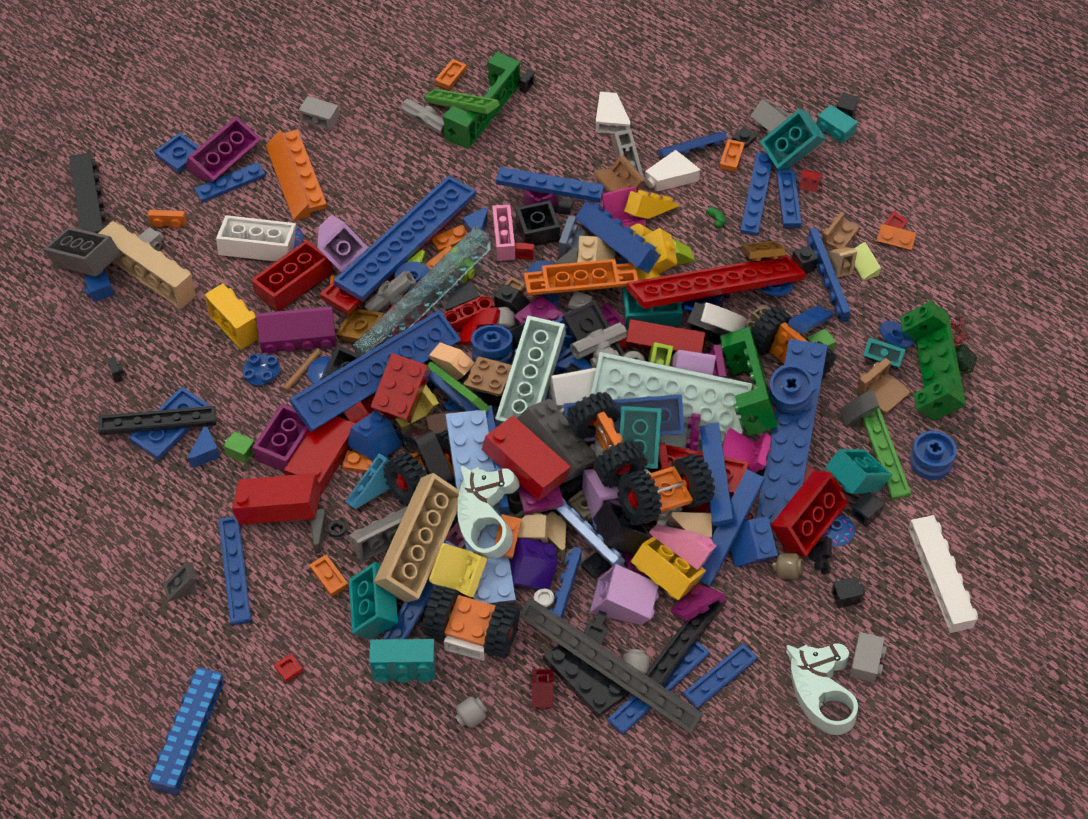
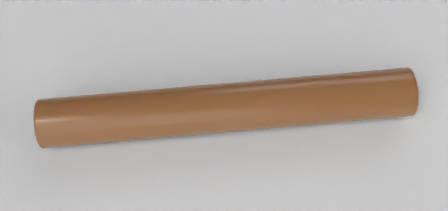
M316 348L282 389L289 392L308 370L309 365L322 352Z

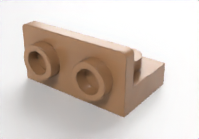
M841 212L838 217L835 216L831 226L825 228L822 234L824 238L823 244L833 250L847 247L859 231L858 226L844 220V212Z

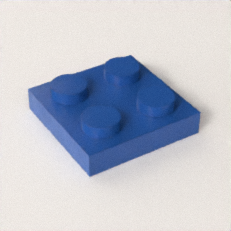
M178 133L155 150L154 154L163 163L177 173H180L186 168L188 156L197 150L199 146L183 134Z

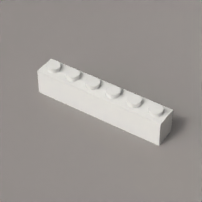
M934 515L911 520L908 528L949 632L953 633L974 628L978 620L977 611L971 606L969 592L965 591L962 575L956 570L955 559L949 553V545L942 536L940 523L936 521Z

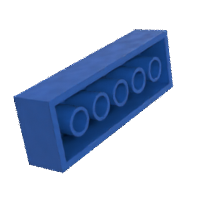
M682 394L613 400L620 412L617 422H613L617 434L620 432L621 406L661 408L660 436L685 434ZM564 403L565 417L567 412L571 411V406L576 405L575 403ZM593 435L592 438H588V436H587L586 439H583V440H584V441H595L596 436Z

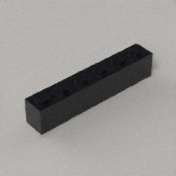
M90 152L69 156L80 229L99 233L107 224H103V221H106L104 210H101L104 204L102 197H99L102 194L100 184L96 183L100 182L98 172L94 171V169H97L96 160L91 158Z

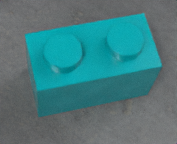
M832 105L818 115L817 126L821 132H826L835 141L844 143L856 133L858 122Z
M869 338L863 356L878 361L886 358L891 362V365L900 368L906 349Z

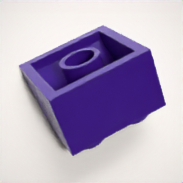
M520 538L516 542L513 558H509L513 585L536 590L550 589L557 566L555 545Z

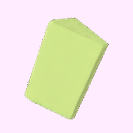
M866 242L854 248L857 250L854 267L861 279L867 280L879 276L881 267Z

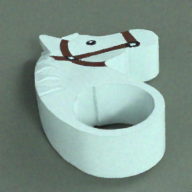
M461 466L464 478L458 496V522L461 532L468 544L479 555L488 559L499 558L511 547L513 534L510 527L493 507L503 498L504 494L513 493L519 488V480L509 469L486 472L479 467L470 471L466 467ZM485 525H501L502 536L500 541L491 548H479V531H482L486 527Z
M838 643L819 649L808 647L807 645L797 649L787 645L786 653L791 660L793 688L806 716L815 726L828 734L841 735L850 731L856 723L857 700L850 691L830 679L835 670H843L848 665L849 651L847 647ZM839 701L846 704L852 714L845 720L832 721L827 719L819 708L823 705L822 702Z

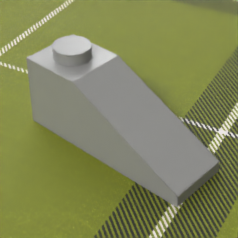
M632 130L615 132L611 140L617 159L619 156H625L644 178Z

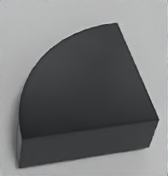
M573 198L557 202L553 207L554 212L570 215Z

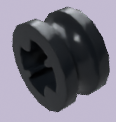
M334 520L329 524L328 531L330 537L341 539L346 535V525L343 521ZM339 527L340 532L336 533L334 528Z

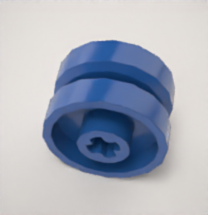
M486 325L474 331L471 336L472 360L476 362L479 356L509 365L512 363L513 341L512 334L507 328L499 325Z
M787 364L779 367L770 378L769 397L771 403L777 410L783 413L794 414L803 411L808 407L812 399L813 380L811 374L805 368L796 364Z
M933 430L923 432L914 441L910 454L911 468L918 476L924 479H942L952 469L957 447L954 441L945 433Z

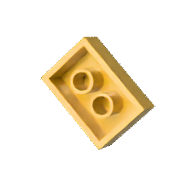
M222 283L204 294L209 316L241 350L259 339L255 313L252 310L249 311L241 299L238 300L231 288H227Z
M655 537L644 542L631 560L640 572L648 575L655 584L660 585L671 597L680 600L689 593L706 572L703 567H700L698 570Z

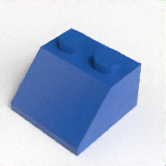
M373 411L353 425L348 439L349 447L372 461L375 460L378 454L387 458L402 446L391 421L376 411Z
M768 516L747 520L743 523L730 548L735 567L774 560L778 556Z

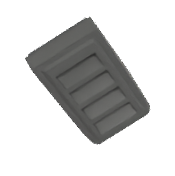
M317 509L315 519H310L316 554H319L322 550L327 521L325 509Z

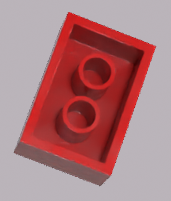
M391 353L371 408L376 412L411 424L431 369L428 365Z

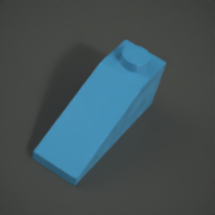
M378 454L345 502L357 509L390 489L389 485H386L387 479L384 478L385 472L383 471L384 465L390 460Z

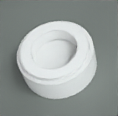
M539 589L534 594V600L544 607L550 608L554 603V594L549 589Z

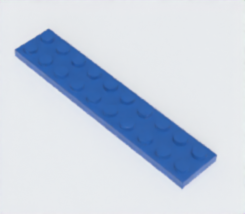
M448 175L334 279V285L363 302L477 196L476 190Z
M438 310L291 397L289 403L309 431L313 432L344 413L359 401L362 402L376 393L391 353L419 363H426L431 360L428 355L439 343L452 347L459 343L461 339L441 311Z
M789 339L784 365L796 364L805 368L811 374L813 390L811 402L803 411L789 414L776 409L775 416L778 427L772 429L771 450L767 456L764 472L765 481L761 488L756 519L768 516L770 525L803 485L828 346L826 344Z

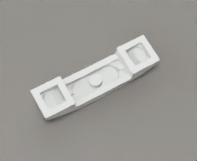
M706 303L701 321L728 332H734L745 328L747 319L727 309Z

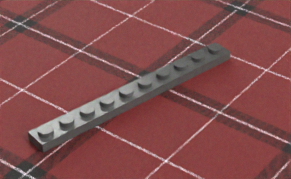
M530 598L527 600L519 616L520 618L689 733L695 731L704 715L703 713L534 599Z

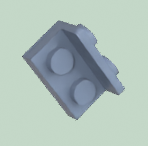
M568 216L559 241V256L561 257L573 247H579V236H585V231L579 230L578 225H576V217Z

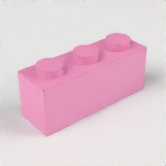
M510 204L492 206L497 261L515 260V243Z

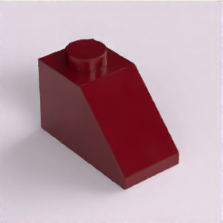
M532 669V707H536L539 710L553 707L552 669Z

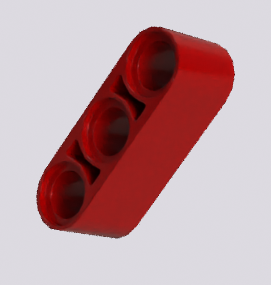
M489 296L478 297L445 312L444 317L457 333L481 309L493 308V300Z

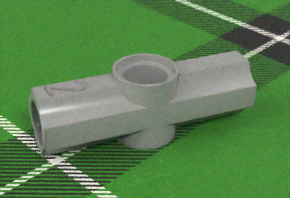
M406 99L403 102L401 112L413 118L417 125L420 124L423 128L428 127L440 135L444 134L443 118L436 115L432 107H423L411 99Z
M409 271L402 272L391 282H384L378 292L365 302V307L370 311L381 312L388 305L397 304L402 295L416 284V280Z
M617 323L604 330L599 329L587 335L586 338L570 345L571 353L577 360L596 350L610 347L611 344L625 339L627 331L621 323Z

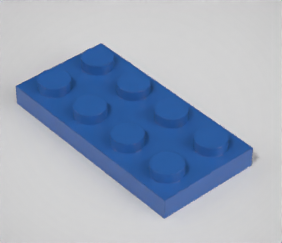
M181 387L157 411L210 406V404L184 387ZM193 427L134 432L129 439L130 442L159 461Z

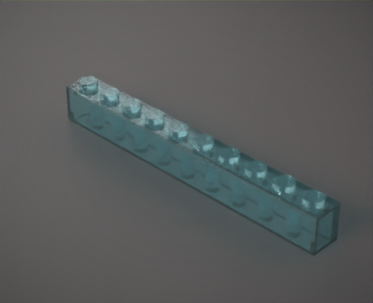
M475 226L353 344L355 354L362 356L413 326L492 248L490 235Z

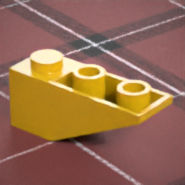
M638 190V192L630 191L624 212L649 219L674 209L679 204L672 202L673 198L663 195L661 198V195L652 192L648 195L649 192Z

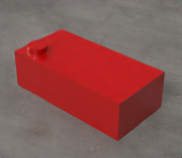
M306 240L252 278L251 282L254 292L259 298L274 310L281 311L332 274L334 270L332 262L315 245Z
M630 319L626 342L628 347L651 350V346L656 342L673 346V352L684 350L703 353L706 335L705 332Z
M514 415L485 436L481 449L502 469L511 470L518 478L519 484L538 501L566 481L571 467Z
M337 416L313 432L308 431L285 467V476L315 473L321 487L320 495H322L344 459L347 450L350 449L348 446L350 429L356 423Z
M813 471L770 526L787 553H796L799 556L806 557L849 501L831 472Z
M315 473L239 479L232 511L239 525L315 519L321 487Z

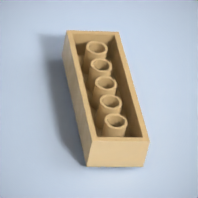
M112 221L98 233L111 236L121 252L112 261L179 309H182L196 297L192 274L189 270L181 268L174 260L168 259L161 251H156L148 242L140 240L135 233L132 234L127 231L123 225H118Z
M434 473L421 477L375 577L374 583L406 603L419 599L436 561L440 547L444 543L458 511V489Z

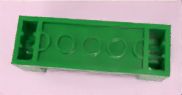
M496 52L488 60L490 87L484 97L498 100L500 106L488 114L474 111L469 113L452 106L443 115L445 140L466 149L472 146L520 86V61Z
M929 301L901 316L900 321L902 332L916 341L924 389L914 393L916 410L931 420H938L966 406L948 312L934 302Z
M746 327L721 335L722 343L719 345H721L722 354L726 355V358H724L726 368H731L733 375L750 370V376L754 384V390L735 395L737 403L733 405L736 415H741L739 422L742 430L746 429L748 436L778 427L761 360L750 328Z

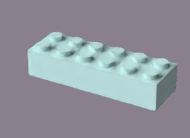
M527 316L495 418L497 426L513 415L518 418L527 407L545 401L550 387L551 376L554 374L566 334L565 324Z

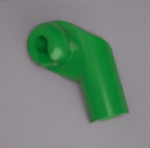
M711 206L708 208L706 214L716 219L714 221L716 227L722 228L723 224L726 223L724 214Z

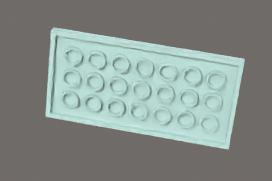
M600 352L591 394L594 393L596 395L597 392L602 394L607 392L613 400L682 394L685 434L661 435L659 443L665 442L666 445L689 449L686 448V436L690 437L691 429H687V419L692 416V413L701 414L699 426L719 422L722 444L726 431L729 428L742 434L743 430L739 422L741 415H736L733 404L737 403L735 395L751 391L752 383ZM699 428L698 451L703 452Z

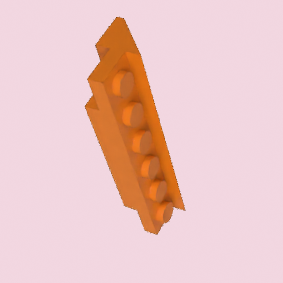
M298 129L282 133L279 130L266 144V148L293 221L310 217L311 212L326 209L327 203Z
M615 259L542 266V271L524 273L526 296L626 287L627 282L638 281L633 263L616 264Z

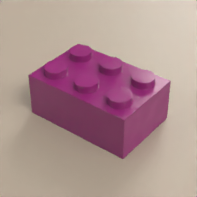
M285 404L280 405L252 447L256 461L284 472L285 467L309 431L294 408Z

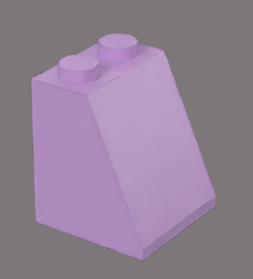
M332 214L319 226L317 248L341 273L368 249L345 222Z
M678 350L671 356L669 366L713 375L716 355Z
M594 469L583 471L582 488L592 521L606 501L622 506V504H619L620 497L617 496L619 490L615 485L613 488L605 487Z
M615 564L598 579L590 614L598 615L600 610L606 612V617L643 625L648 620L650 621L654 615L655 610L653 606L659 596L657 591L659 585L655 584L651 579Z

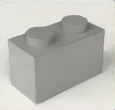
M307 96L299 108L300 121L331 130L340 117L339 106Z
M859 632L850 677L875 683L877 676L881 677L883 665L879 664L880 658L884 659L887 648L883 646V637Z

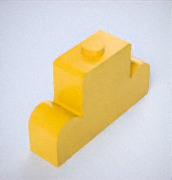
M635 224L630 227L635 231L634 235L639 234L645 238L644 243L649 242L656 247L655 251L661 255L649 273L634 265L638 280L661 277L660 273L677 265L675 244L671 234L661 228L651 231L641 224Z

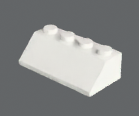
M226 215L216 237L218 255L278 261L294 248L296 223Z
M596 368L551 376L548 399H551L557 405L563 415L564 403H575L582 401V398L585 396L590 397Z

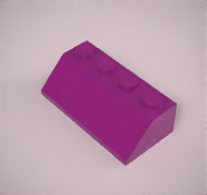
M235 116L188 156L186 168L198 179L214 182L258 144L261 138Z
M332 306L256 313L262 353L272 354L276 351L292 352L297 349L311 350L318 347L330 348L336 346Z

